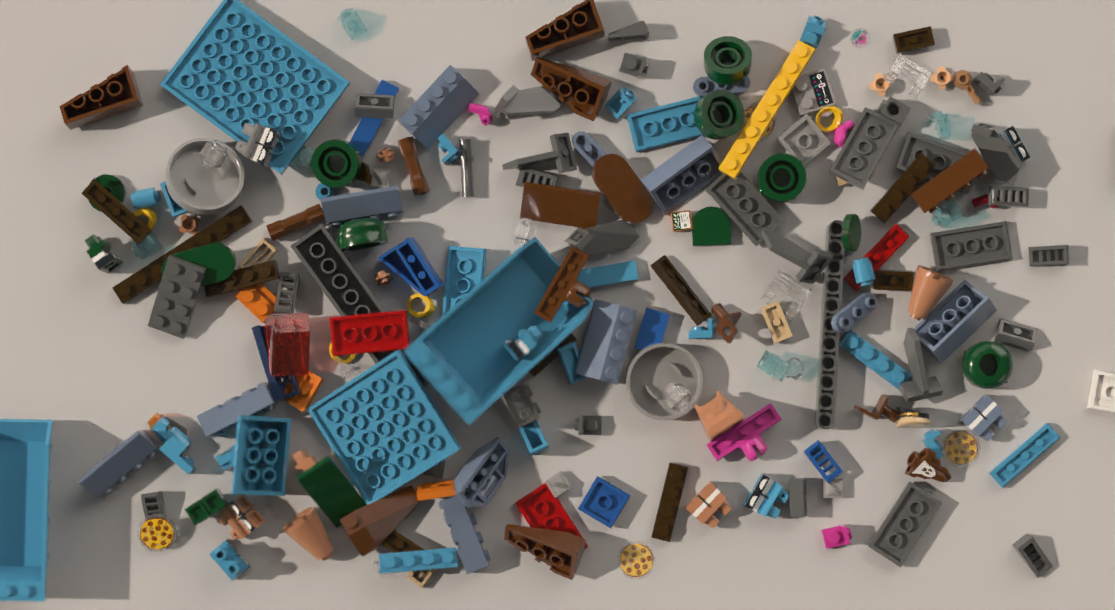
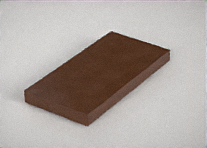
M525 182L520 219L579 228L594 227L597 222L601 193Z

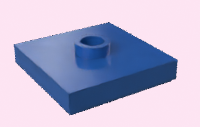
M597 476L578 510L612 528L631 495Z

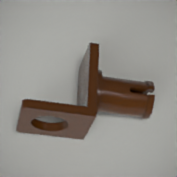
M717 303L711 309V312L720 320L715 330L730 344L738 332L735 325L742 313L729 314L721 303ZM730 328V336L725 334L724 329Z
M883 394L880 396L872 413L859 406H854L856 410L876 420L882 415L895 423L898 419L894 416H900L899 411L887 406L890 397Z

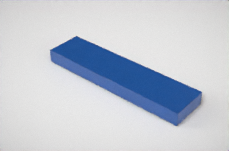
M381 80L375 94L395 95L396 97L399 88ZM362 117L350 140V143L360 151L361 155H366L384 119Z

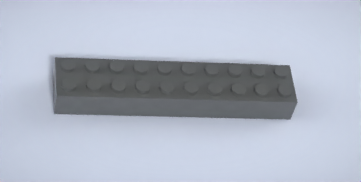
M322 223L291 245L293 251L341 316L387 312ZM402 349V354L424 388L431 383L404 352L405 349ZM397 350L371 352L368 354L377 364Z

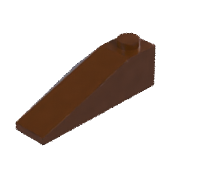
M536 57L531 76L546 89H550L555 93L558 99L570 106L575 114L591 121L596 119L607 99L612 81L598 75L540 57Z
M412 485L355 510L340 519L349 538L361 556L364 557L379 548L390 533L396 530L400 522L406 519L421 501L417 500V494Z
M512 524L506 525L504 540L522 552L528 551L536 557L534 560L537 562L543 561L551 567L549 570L570 580L574 579L584 552L586 539L569 532Z

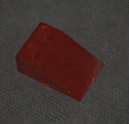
M308 313L270 314L265 319L270 376L309 374L310 324Z

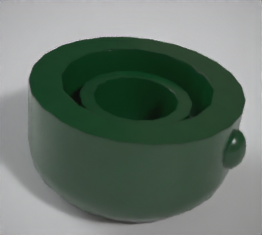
M723 36L714 39L706 46L704 51V69L707 76L713 82L721 85H734L742 82L749 75L752 67V52L745 41L737 37ZM731 62V63H733V64H731V65H725V64H722V63Z
M715 90L703 96L698 101L694 110V120L697 128L704 136L710 139H726L737 133L744 123L745 113L741 101L735 94L727 90ZM714 108L720 112L722 116V123H719L714 119Z
M332 139L325 141L313 153L311 160L312 173L322 184L328 187L349 186L361 172L362 159L360 151L347 140ZM334 154H339L345 161V166L341 172H335L331 167L330 160Z
M785 153L768 157L762 163L757 173L758 191L774 202L783 203L794 200L802 192L806 183V171L802 164L803 162L793 155ZM782 169L789 173L790 182L787 186L779 187L773 182L772 176L776 170Z
M357 219L346 222L339 228L336 242L342 251L368 249L388 243L389 232L386 230L384 222L380 219Z
M983 341L972 345L967 351H964L962 371L970 384L981 389H994L1008 383L1007 380L1012 372L1013 361L1004 345L993 341ZM985 356H990L995 360L996 368L991 374H985L980 370L979 363Z

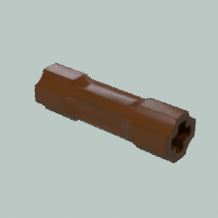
M413 136L397 141L401 155L407 165L414 196L430 192L427 179L422 172L418 160L417 147Z
M317 204L303 212L266 225L271 239L274 241L303 227L323 221L325 216L321 205Z

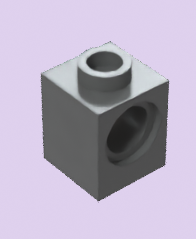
M890 96L887 101H882L878 109L881 111V115L899 123L900 126L911 107ZM889 106L896 107L897 115L889 113Z

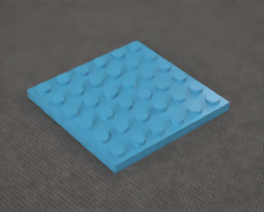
M400 349L307 408L367 505L383 498L462 448Z

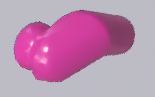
M470 103L468 112L478 114L481 123L489 125L493 117L488 107Z
M850 119L835 130L834 141L838 147H843L846 142L847 132L854 128V124Z

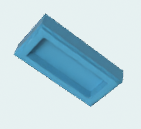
M570 342L556 349L570 385L587 378V376L575 373L579 358L575 342Z

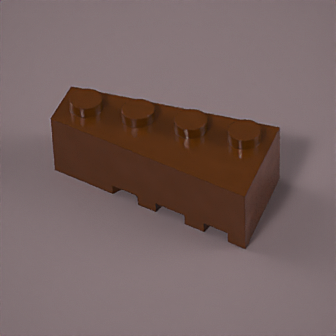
M585 0L579 5L577 4L565 14L559 15L549 24H545L532 32L525 39L531 59L534 61L536 57L543 58L605 36L594 0Z
M128 65L121 68L122 70L116 74L106 77L107 79L98 85H93L85 93L79 94L59 106L64 123L70 130L143 106L133 71Z
M974 148L970 153L958 159L953 165L943 170L911 195L924 213L929 211L931 214L940 207L938 203L943 200L948 202L956 196L954 194L955 191L960 188L962 191L971 185L970 181L975 177L980 179L988 173L986 169L989 166L977 149Z

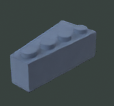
M262 382L257 385V388L249 389L243 392L241 396L233 397L225 401L224 404L217 405L198 415L197 418L206 437L212 436L216 438L224 434L222 430L228 427L230 430L236 428L238 415L258 416L257 413L263 410L267 413L275 409L274 405L278 401H274L269 383Z
M457 495L441 500L438 503L439 507L444 510V519L448 527L451 528V536L458 547L457 551L466 574L489 566L488 561L491 558L488 550H484L481 543L484 540L481 532H477L474 525L477 524L474 514L469 513L468 508Z

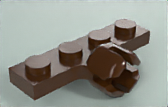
M572 246L534 311L535 315L551 323L564 301H568L576 307H582L585 304V299L577 294L579 293L588 298L591 290L588 286L578 281V276L590 257L589 255Z

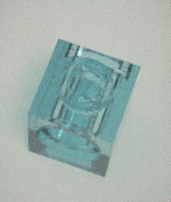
M952 198L932 212L931 219L937 227L943 228L963 215V212ZM943 209L949 211V219L942 218L941 211Z
M766 350L757 367L768 375L782 381L791 364Z

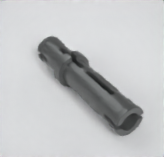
M460 139V157H458V161L461 163L462 197H474L472 160H474V156L471 155V139Z

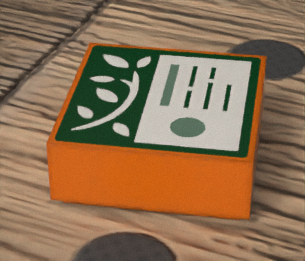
M690 210L671 212L673 232L692 230Z

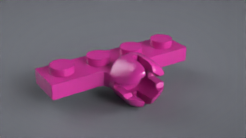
M770 403L708 443L707 447L716 461L739 448L744 452L748 460L754 461L758 459V455L753 448L756 447L761 456L767 452V445L761 438V433L782 419Z

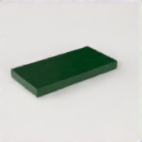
M329 455L296 477L297 481L336 528L342 525L340 519L367 505Z

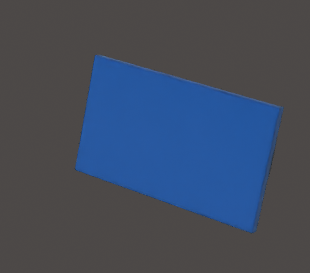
M646 307L634 348L642 350L649 345L662 343L670 314Z

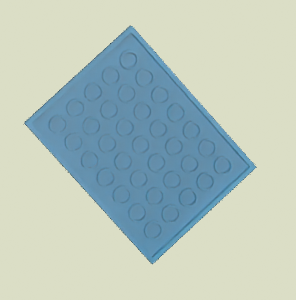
M223 0L160 85L237 142L241 140L248 143L250 136L242 133L246 123L252 125L257 123L280 132L281 135L275 149H271L274 152L268 165L282 175L342 96L350 82L239 0Z

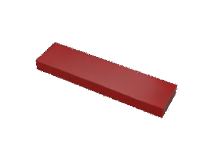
M895 224L863 258L868 257L869 262L871 261L873 271L879 270L910 236ZM852 268L843 280L857 292L862 286L860 283L856 284Z

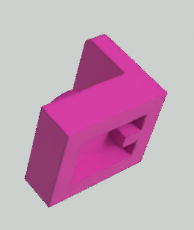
M844 524L821 530L826 549L849 545L850 539H852L850 528H846Z

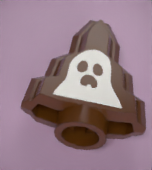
M925 447L919 453L913 451L909 455L907 460L908 467L905 471L906 475L913 478L917 476L923 479L932 478L939 482H948L951 479L947 468L941 465L940 459L936 457V453L930 448Z

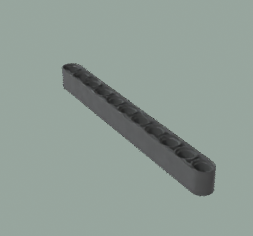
M834 220L829 223L826 229L825 251H830L833 258L824 269L815 408V424L820 429H830L834 425L840 332H836L834 329L828 330L826 322L829 319L832 320V317L841 310L845 249L841 236L842 234L845 235V230L842 229L843 222L840 220ZM833 224L840 226L841 232L839 234L832 232ZM832 243H836L840 247L839 252L836 254L830 249ZM831 262H835L839 267L836 273L831 272L829 269ZM830 281H833L837 284V290L835 292H832L828 289V284ZM830 300L836 303L834 311H830L827 308V303ZM828 338L834 342L832 349L825 347L824 343ZM825 358H830L833 361V365L829 369L823 365ZM825 377H829L832 381L831 386L825 388L822 384V380ZM824 396L830 398V405L827 407L821 404V399ZM823 415L829 418V423L826 426L820 424V418Z

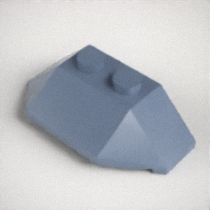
M499 437L494 438L474 451L454 479L455 493L467 508L486 506L506 478L510 450Z

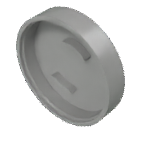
M209 138L193 139L180 145L171 155L166 170V186L172 199L183 209L199 215L218 214L230 208L240 196L244 183L243 164L236 152L223 142Z
M656 343L643 348L632 358L625 375V387L630 401L641 413L656 420H674L687 414L697 404L703 389V374L695 357L686 349L671 343Z

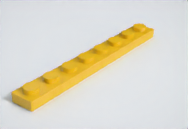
M798 40L719 166V171L736 180L816 52L814 48Z

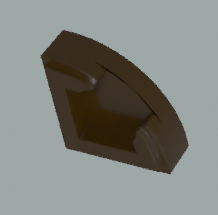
M362 162L361 172L356 180L371 184L372 175L370 174L369 165Z

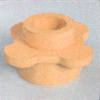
M939 67L937 72L931 75L930 80L935 82L939 89L943 90L946 88V84L953 80V75L945 70L944 67Z
M878 73L875 76V80L869 84V88L878 92L879 96H884L888 87L892 86V81L884 77L883 74Z

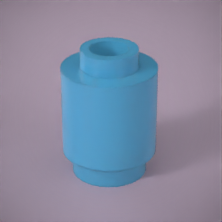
M154 187L137 190L131 194L134 209L155 207L161 201L159 190H155Z
M868 257L854 260L852 267L856 284L860 283L861 286L872 284L875 275L871 261L869 262Z

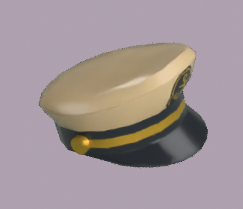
M897 407L900 412V419L896 423L897 428H924L931 425L928 413Z

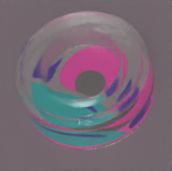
M858 28L851 34V42L857 48H863L870 42V33L864 28Z

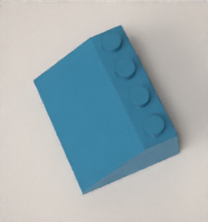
M238 415L232 494L285 496L291 419Z

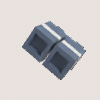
M983 395L972 406L973 408H970L959 419L975 436H980L985 441H989L995 435L988 428L992 423L1001 429L1008 422L1002 415L1003 411L989 395Z

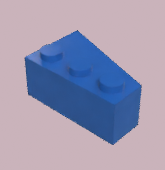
M414 237L407 238L378 257L381 262H384L392 271L401 276L424 297L429 296L444 286Z

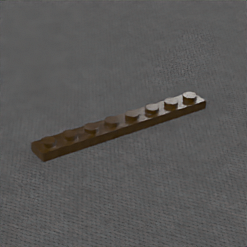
M242 205L238 206L112 287L121 303L125 304L161 281L162 265L170 255L209 243H220L251 223L252 220Z

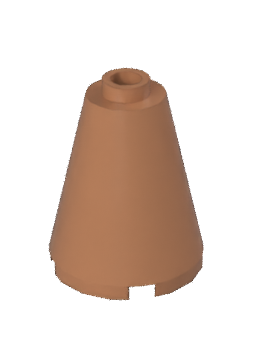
M918 265L908 312L911 313L910 317L919 321L921 318L926 319L951 287L953 280L939 272L932 271L928 267Z
M314 506L312 508L308 507L297 514L292 524L289 521L283 527V531L317 560L322 559L325 561L332 556V544Z

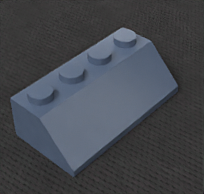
M449 65L398 122L428 149L479 93L456 69Z
M701 135L642 178L641 182L666 216L723 173L718 169L722 161L714 147Z
M398 186L320 198L326 223L331 224L332 227L342 226L345 221L363 218L381 219L380 216L388 214V217H395L400 215L399 212H404Z
M964 280L929 313L926 319H923L914 328V331L920 340V344L939 362L943 363L997 309L989 297Z
M597 299L594 300L575 369L576 374L617 385L637 310Z
M146 430L137 431L77 481L96 498L106 497L113 491L111 488L116 483L118 485L122 484L128 479L127 474L131 471L135 473L143 466L141 463L145 459L149 461L156 456V450L160 447Z

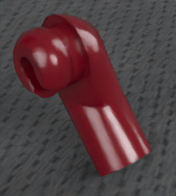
M989 194L971 199L974 208L987 204ZM990 205L991 208L999 207L996 205Z

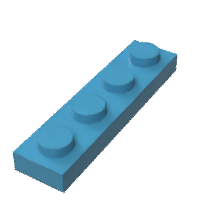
M848 330L839 342L841 348L898 390L900 384L907 382L911 377L910 373L852 330Z
M454 547L379 554L380 574L457 568V550Z

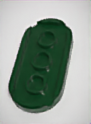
M219 242L209 243L172 254L207 268L201 286L227 279L233 273L236 266L234 252ZM168 258L164 261V263H163V265H162V269H161L162 276H163L164 269H165V266H166V263H167Z

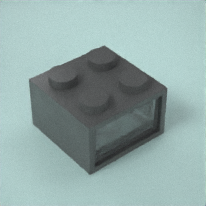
M524 383L508 389L503 394L518 428L540 418L538 414L541 413L537 402L532 403L530 396L533 394L529 385L524 386Z

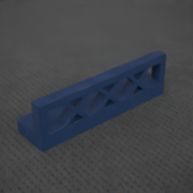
M279 321L265 326L258 325L252 327L274 401H283L301 394ZM275 327L277 332L274 340L268 337L266 331ZM276 345L280 346L283 351L280 358L274 356L273 353ZM281 363L287 365L288 368L285 376L281 375L278 370ZM287 381L293 384L294 392L286 394L284 386Z

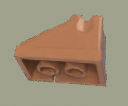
M716 391L717 396L705 405H695L696 413L710 442L741 423L744 419L741 411H738L719 391Z

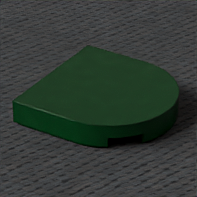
M705 207L696 213L692 220L693 246L731 244L730 221L723 210L717 207Z

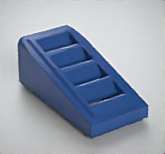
M819 440L804 450L806 457L827 483H830L843 473L842 469ZM820 448V452H818L814 456L811 455L814 451ZM822 455L826 456L820 462H816V460L820 458ZM830 461L831 463L822 470L821 466ZM835 467L836 470L833 471L831 474H829L828 476L825 474L831 468Z

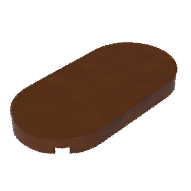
M607 154L598 158L593 166V181L622 220L631 223H638L647 219L653 209L652 196L627 161L617 154Z

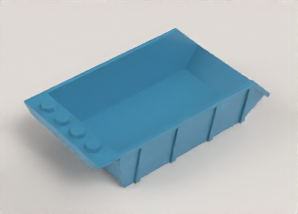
M536 237L518 248L404 350L408 358L468 425L585 320L594 305L589 298L578 293V296L585 299V304L582 307H576L568 301H564L551 323L534 314L561 267ZM530 326H536L542 336L535 340L537 345L520 359H513L502 344L508 339L516 341L519 338V330H527Z
M0 419V601L45 602L46 571L49 559L48 525L50 524V518L48 517L49 485L51 484L50 449L52 448L50 440L53 420Z

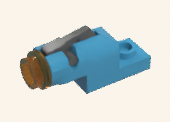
M155 413L147 424L161 442H165L159 450L184 472L192 474L196 469L193 465L194 461L188 456H182L192 444L187 436V428L169 417H165L163 414Z

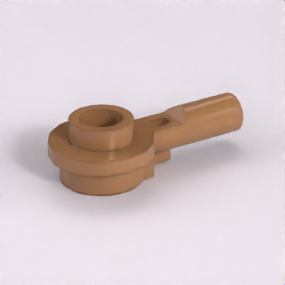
M965 70L956 72L953 76L954 85L961 90L965 89L975 105L982 101L971 86V74Z

